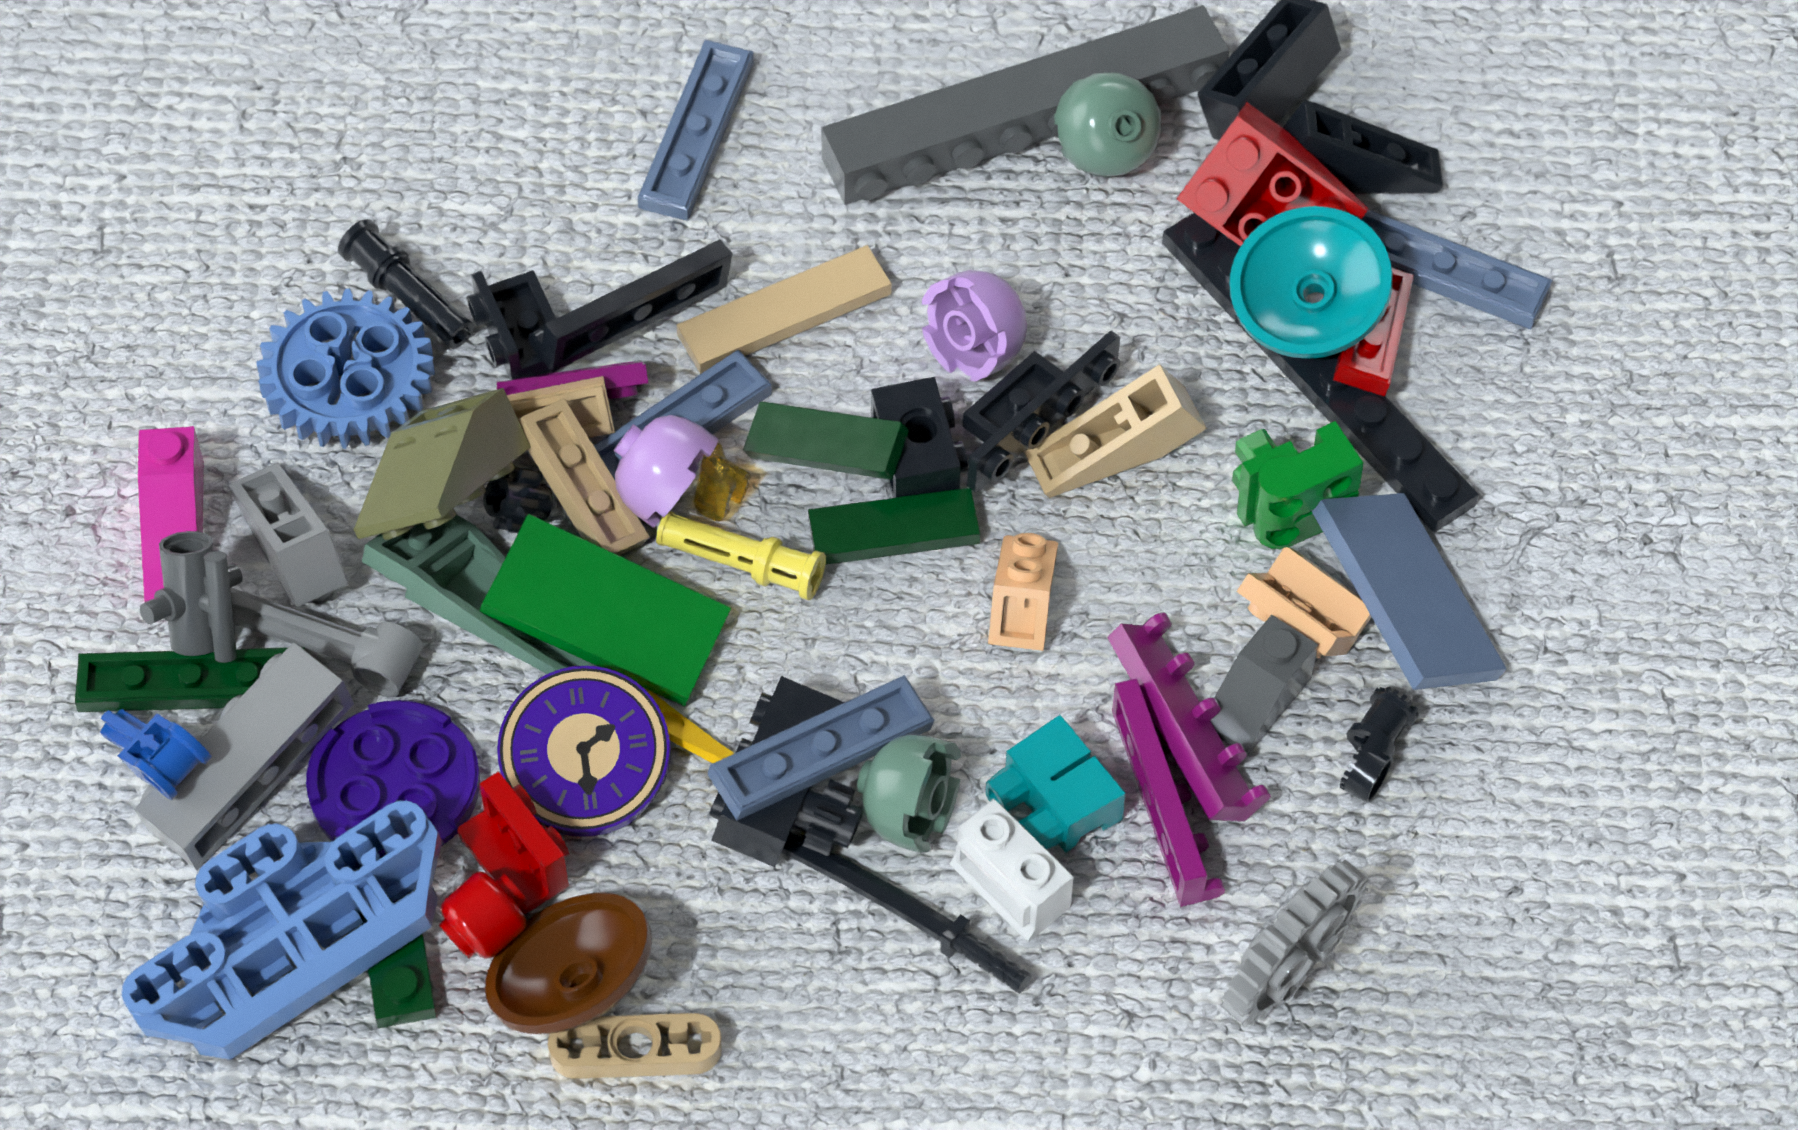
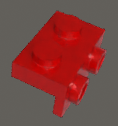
M498 771L479 783L484 811L460 825L457 831L461 841L489 876L496 881L505 874L524 894L527 901L519 908L526 915L569 887L565 858L569 856V850L560 834L552 826L544 830L534 817L537 811L527 792L519 784L512 788Z

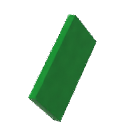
M528 514L482 602L480 612L591 664L624 674L643 688L685 707L725 624L731 607Z

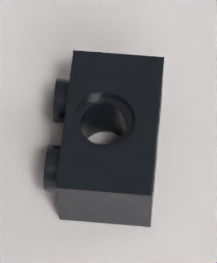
M935 377L871 389V418L902 422L909 430L893 479L888 480L892 497L960 489V474L968 472L966 451L962 440L953 442L950 428H955L953 406L949 396L940 397ZM923 439V440H927V441H929V442H926V443H916V442H913V440Z

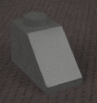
M1271 614L1240 651L1214 697L1221 710L1210 721L1220 739L1229 745L1240 743L1248 756L1311 680L1318 644Z

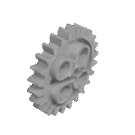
M1344 859L1343 862L1338 860L1332 868L1327 866L1319 878L1315 876L1312 880L1305 883L1279 912L1274 924H1268L1248 946L1241 958L1242 963L1235 970L1238 974L1226 986L1229 989L1221 998L1224 1001L1221 1007L1244 1027H1247L1249 1024L1253 1026L1259 1018L1264 1019L1273 1006L1277 1008L1279 1005L1281 1006L1287 1002L1301 987L1306 978L1314 972L1313 966L1317 961L1322 962L1349 929L1347 924L1354 918L1351 914L1362 904L1361 898L1368 891L1366 886L1370 880L1367 879V876Z

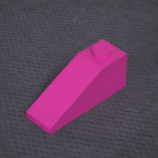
M194 426L139 430L138 493L145 602L154 599L155 592L164 588L159 551L161 540L168 535L178 532L199 531L203 533L204 461Z

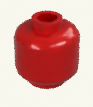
M477 872L443 901L441 913L444 920L439 924V927L468 959L475 954L481 958L490 959L526 927V917L519 907L527 901V898L505 874L495 881L487 873Z

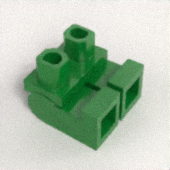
M1336 421L1317 429L1314 446L1298 453L1291 441L1277 447L1265 429H1260L1236 441L1235 453L1242 462L1233 471L1232 481L1239 491L1237 516L1245 527L1254 523L1253 532L1256 539L1268 548L1283 549L1291 547L1322 533L1323 531L1312 513V510L1316 508L1321 500L1359 497L1358 489H1360L1364 462Z

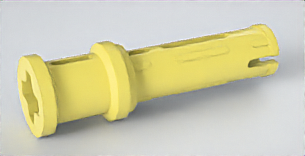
M669 511L665 517H662L656 535V543L660 546L665 545L709 561L751 573V578L759 585L768 586L770 583H774L798 591L800 598L808 601L815 596L825 570L826 555L823 552L817 550L813 551L812 554L783 546L781 539L776 537L764 538L762 541H758L720 527H714L677 515L672 511Z

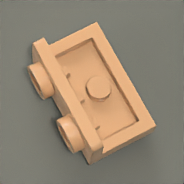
M1291 547L1282 549L1267 573H1248L1236 591L1251 602L1248 610L1263 622H1266L1272 614L1317 643L1316 658H1320L1322 655H1347L1371 618L1360 596Z

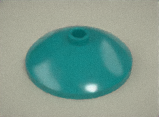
M1320 206L1288 210L1262 223L1246 238L1239 248L1230 273V296L1234 311L1243 328L1254 340L1267 349L1294 358L1326 357L1356 345L1380 322L1388 307L1393 287L1390 259L1383 242L1375 231L1350 213ZM1318 292L1324 295L1319 302L1310 303L1306 301V298L1311 293Z

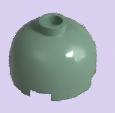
M1118 72L1094 73L1084 79L1075 81L1060 98L1054 116V124L1058 125V138L1063 147L1061 149L1063 156L1077 169L1095 176L1124 175L1142 166L1156 150L1162 133L1161 111L1154 95L1140 81Z
M906 735L894 738L882 747L873 761H865L858 776L857 790L863 794V810L869 824L884 840L911 851L928 853L931 850V846L927 839L931 832L944 833L953 813L960 788L961 779L950 776L951 759L958 760L961 758V751L957 744L932 736Z

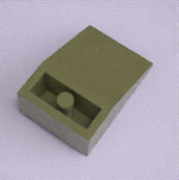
M504 388L420 411L391 433L353 529L358 539L381 534L384 540L392 539L406 533L415 524L423 523L426 529L440 526L456 516L454 507L483 495L486 492L484 487L486 482L501 478L515 469L513 461L531 446Z

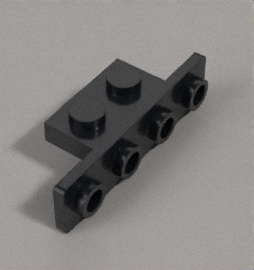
M1112 330L1109 331L1065 371H1062L1034 351L963 413L962 427L984 442L969 456L967 487L977 493L991 480L993 482L999 481L1008 472L1013 460L1027 448L1030 450L1036 448L1046 437L1049 428L1061 417L1068 418L1072 416L1081 406L1084 397L1097 385L1104 386L1108 384L1120 366V360L1118 359L1120 336Z

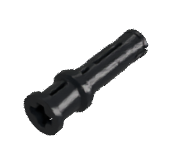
M363 219L346 231L339 242L338 254L346 261H354L368 274L367 279L376 289L392 292L416 317L433 330L450 349L460 347L470 338L471 334L469 332L474 330V323L455 309L446 298L415 272L410 266L408 254L401 247H392L379 235V228L373 221Z

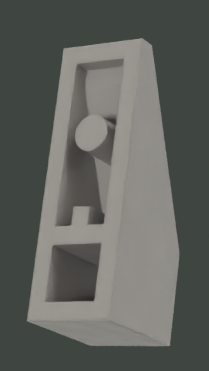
M275 463L228 484L233 498L276 577L296 607L306 603L322 601L329 597L333 591L348 585L327 527L279 463Z

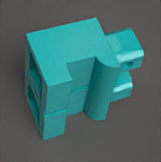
M1058 715L1006 751L1005 767L986 782L985 792L989 801L995 799L1007 812L1024 802L1032 813L1018 823L1046 850L1058 844L1065 853L1070 851L1079 842L1080 837L1100 826L1105 831L1122 821L1126 795L1095 756L1091 757L1089 748L1061 715Z

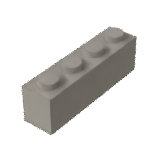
M294 642L282 654H276L270 658L262 668L260 678L243 695H238L227 703L221 713L220 720L204 736L195 738L206 748L212 758L206 764L199 762L176 787L178 794L171 801L151 785L144 791L139 805L134 810L147 830L194 869L198 870L354 705L343 680Z

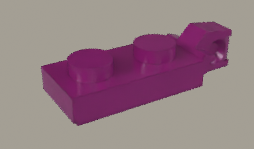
M641 360L497 381L496 386L497 389L504 388L506 395L603 376L608 399L638 395L637 385L648 383L646 364Z

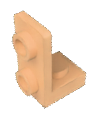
M1020 533L1016 536L1006 535L1003 537L993 587L988 644L1044 651L1050 592L1058 542L1046 540L1044 537L1034 533Z

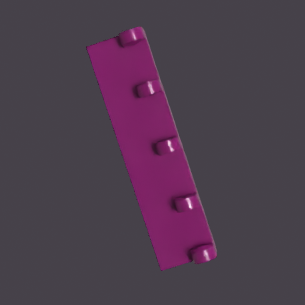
M1165 612L1158 613L1152 616L1144 625L1121 623L1107 638L1130 679L1137 678L1151 717L1209 820L1245 822L1270 799L1271 795L1265 785H1258L1250 790L1236 766L1246 758L1247 753L1240 743H1235L1225 748L1210 721L1220 712L1219 704L1213 697L1199 702L1185 677L1194 667L1195 662L1188 652L1174 657L1162 637L1172 625L1168 615Z
M1135 678L1115 683L1112 714L1179 905L1183 907L1218 898L1226 891L1222 879L1212 878L1206 880L1207 874L1199 854L1209 848L1207 837L1204 833L1192 834L1182 804L1191 799V792L1187 784H1174L1164 756L1171 753L1163 736H1157L1138 680Z

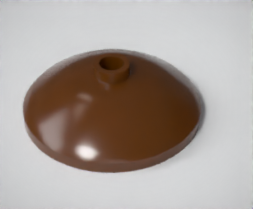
M589 893L557 902L526 920L527 923L524 930L494 956L486 975L485 995L491 1010L498 1020L508 1028L518 1032L553 1034L583 1026L612 1009L629 993L638 981L651 952L652 931L650 924L641 909L633 901L617 894Z

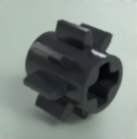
M515 466V469L504 477L488 482L483 496V503L486 513L491 517H495L493 524L495 529L518 534L528 514L543 521L548 518L552 509L553 498L550 488L546 484L541 483L542 472Z
M831 779L828 785L825 786L824 791L813 787L809 788L794 824V827L806 831L804 847L829 856L835 844L847 849L849 848L864 812L862 807L852 804V798L856 789Z

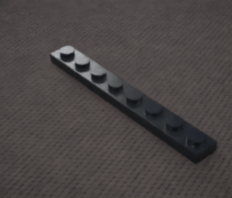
M1196 213L1190 214L1163 231L1162 244L1324 417L1330 423L1333 421L1337 422L1351 445L1397 494L1404 493L1415 513L1434 533L1476 506L1479 494L1386 396L1384 397L1333 380L1339 353L1320 358L1289 357L1267 349L1247 333L1237 318L1230 296L1231 268L1241 246Z

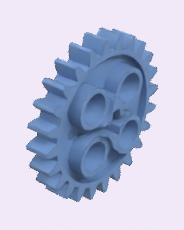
M350 288L345 289L341 301L334 302L328 291H325L322 295V305L317 307L305 298L302 300L304 313L299 316L288 310L283 312L287 327L271 325L269 329L272 342H261L260 344L263 359L257 361L256 364L260 378L258 382L262 398H266L270 415L279 414L281 427L284 430L296 425L298 437L302 441L314 431L317 432L319 446L324 447L329 442L331 436H339L342 449H347L351 436L358 435L363 444L367 446L370 445V432L376 429L384 437L389 438L391 435L389 423L395 421L403 425L409 420L406 408L422 411L421 394L432 392L430 376L435 375L431 341L430 338H425L423 323L421 321L412 322L411 312L408 307L395 312L393 298L390 296L379 305H376L371 290H368L360 301H353ZM359 331V333H358L357 336H356V339L353 340L352 347H351V342H352L353 336H354V334H355L356 332ZM378 350H386V351H383V352H380V353L374 352V351H378ZM312 383H319V384L314 385V386H306V385L312 384ZM341 391V395L337 404L333 405L336 400V397L339 396V393ZM364 393H371L370 395L365 397H357L358 395Z

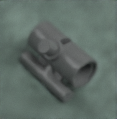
M185 531L168 535L159 543L164 588L155 592L154 599L140 605V614L143 620L150 625L162 619L168 621L170 646L175 653L185 656H198L214 652L215 660L218 662H231L237 658L230 588L242 582L243 576L240 568L234 563L227 564V555L224 552L214 551L212 537L206 533Z

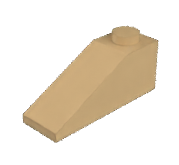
M1159 364L1044 438L1036 448L1032 450L1027 449L1024 453L1044 494L1051 498L1162 458L1207 428L1185 386Z

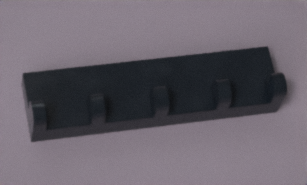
M717 240L546 323L544 331L539 329L529 334L530 345L547 367L554 372L725 288L733 253L721 240Z

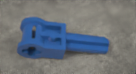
M123 709L115 714L108 710L101 717L105 722V725L100 730L101 735L122 749L117 756L140 779L154 787L171 801L178 794L176 787L199 762L206 764L212 758L206 748L177 723H172L159 714H156L148 724H145Z

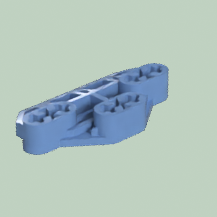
M396 801L385 806L336 838L333 842L299 843L294 832L281 824H267L258 828L207 861L200 868L196 876L195 887L204 905L190 935L185 936L127 976L122 985L121 996L124 1004L147 1038L156 1037L192 1043L200 1055L231 1060L432 927L438 902V896L432 883L441 845H443L437 830L424 811L417 804L409 801ZM384 849L387 855L380 858L378 851ZM256 872L258 877L252 881L249 875ZM416 888L415 891H413L412 893H410L409 895H407V896L404 897L403 899L399 900V901L396 902L395 904H392V902L394 903L395 901H397L398 899H400L401 897L405 896L406 894H408L409 892H411L412 890H414V889ZM362 912V914L367 920L366 923H364L363 925H361L360 927H358L357 929H355L354 931H352L351 933H349L348 935H346L345 937H343L342 939H340L339 941L335 942L334 944H332L331 946L322 951L319 944L317 943V940L324 949L337 939L341 938L342 936H344L345 934H347L348 932L362 924L363 921L358 915V913ZM290 958L292 959V961L294 962V964H295L296 967H297L296 969H294L293 971H291L290 973H288L287 975H285L284 977H282L281 979H279V980L276 981L275 983L271 984L270 986H268L267 988H265L264 990H262L261 992H259V993L256 994L255 996H253V997L250 996V994L248 993V991L246 990L245 987L248 986V988L250 989V991H251L252 994L254 995L255 993H257L258 991H260L261 989H263L264 987H266L267 985H269V984L272 983L273 981L277 980L278 978H280L281 976H283L284 974H286L287 972H289L290 970H292L293 967H292V965L290 964V962L288 961V959H290ZM183 979L186 986L179 989L176 983ZM218 1005H220L226 1013V1015H224L208 1027L202 1029L203 1027H205L206 1025H208L209 1023L213 1022L214 1020L223 1015L220 1009L218 1008Z

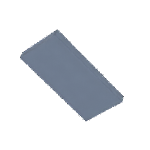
M1404 493L1323 499L1312 510L1315 519L1413 690L1497 681L1506 671V666Z

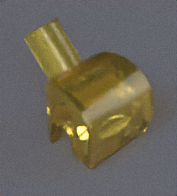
M717 443L709 457L703 456L694 495V505L698 512L714 521H722L731 510L729 507L730 500L740 505L748 490L751 477L749 472L726 459L720 443Z

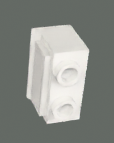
M995 799L991 800L957 828L956 853L950 862V866L1027 942H1030L1071 908L1074 877Z

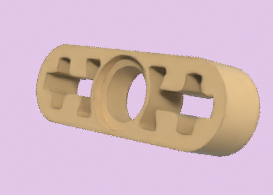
M700 1013L600 1016L578 1028L549 1034L548 1051L553 1068L560 1075L571 1079L702 1074L711 1070L718 1063L722 1053L721 1034L718 1025L713 1019ZM633 1033L643 1034L652 1042L650 1051L645 1056L637 1059L627 1058L618 1050L620 1041L625 1036ZM668 1033L670 1056H662L661 1034ZM690 1034L701 1035L703 1044H701L700 1053L690 1054L688 1052L686 1044ZM600 1036H608L607 1043L610 1058H602L600 1048H602ZM570 1039H582V1044L585 1048H582L579 1058H569L566 1048L570 1046Z

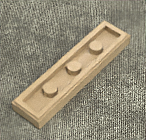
M866 245L676 324L677 336L698 372L702 374L736 350H739L746 356L891 295L892 284L870 248Z

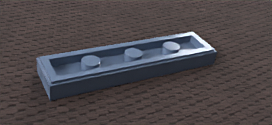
M704 40L637 197L638 209L685 221L689 220L754 64L753 51Z
M1368 210L1361 219L1375 231L1383 242L1391 267L1414 275L1413 285L1527 329H1532L1548 296L1552 279Z
M736 350L593 446L615 480V471L622 457L614 449L633 424L643 430L655 418L672 415L687 418L702 426L711 434H714L759 404L760 401L772 395L771 383L739 350Z
M903 675L711 764L707 775L736 821L876 756L878 751L894 738L906 735H921L931 730L935 720L906 676Z

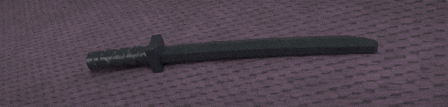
M790 832L781 852L782 854L843 884L940 941V952L948 958L955 951L964 954V957L974 964L977 963L987 973H992V976L1002 983L1005 982L1007 986L1018 994L1022 993L1030 983L1032 974L1025 969H1021L1012 960L1006 959V956L996 949L993 950L984 941L978 940V937L970 932V920L962 914L955 921H952L906 892L832 852L829 853V856L804 847L805 838Z

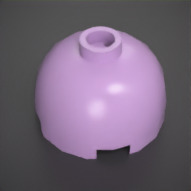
M976 270L956 273L931 285L922 298V304H928L927 314L929 325L922 327L923 336L932 355L949 373L954 372L956 367H958L967 376H971L970 381L976 382L1002 370L1010 364L1025 342L1027 332L1025 309L1018 294L1009 283L994 273Z
M672 415L658 417L646 425L643 430L633 424L614 449L622 457L615 471L616 489L623 503L636 516L654 528L659 522L660 517H665L692 483L697 476L695 473L699 468V461L704 455L709 457L712 454L719 439L702 426L684 417Z

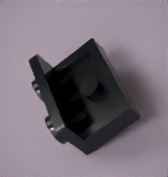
M534 270L488 285L482 271L471 274L474 294L466 296L467 304L476 326L485 324L490 335L485 337V342L494 366L504 365L510 380L550 372L551 370L531 347L528 338L529 334L539 329L544 331L545 324L556 319Z

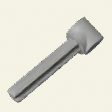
M230 588L234 624L289 643L294 642L300 647H305L306 649L351 664L354 678L363 687L381 696L395 697L399 694L423 650V643L416 634L393 622H381L377 628L367 627L361 633L241 590Z

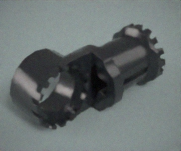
M1391 687L1375 689L1370 697L1371 707L1362 721L1353 723L1346 733L1347 740L1353 745L1358 754L1355 753L1352 757L1357 760L1355 764L1349 762L1348 766L1352 770L1351 772L1345 770L1344 775L1348 779L1341 778L1343 783H1340V788L1367 803L1378 792L1391 767L1392 756L1395 753L1394 742L1405 726H1412L1419 716L1417 707L1411 706L1412 701H1405L1408 696L1403 694L1400 698L1398 696L1399 691L1395 689L1392 693Z

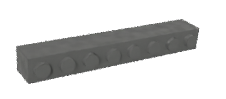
M1204 5L823 126L821 127L822 160L844 205L860 200H872L885 192L909 184H921L934 176L959 168H971L980 161L1005 153H1017L1030 145L1054 137L1058 138V125L1054 124V116L1060 98L1079 79H1084L1094 73L1118 72L1140 81L1154 95L1158 106H1162L1171 99L1196 91L1199 92L1228 59L1229 48Z

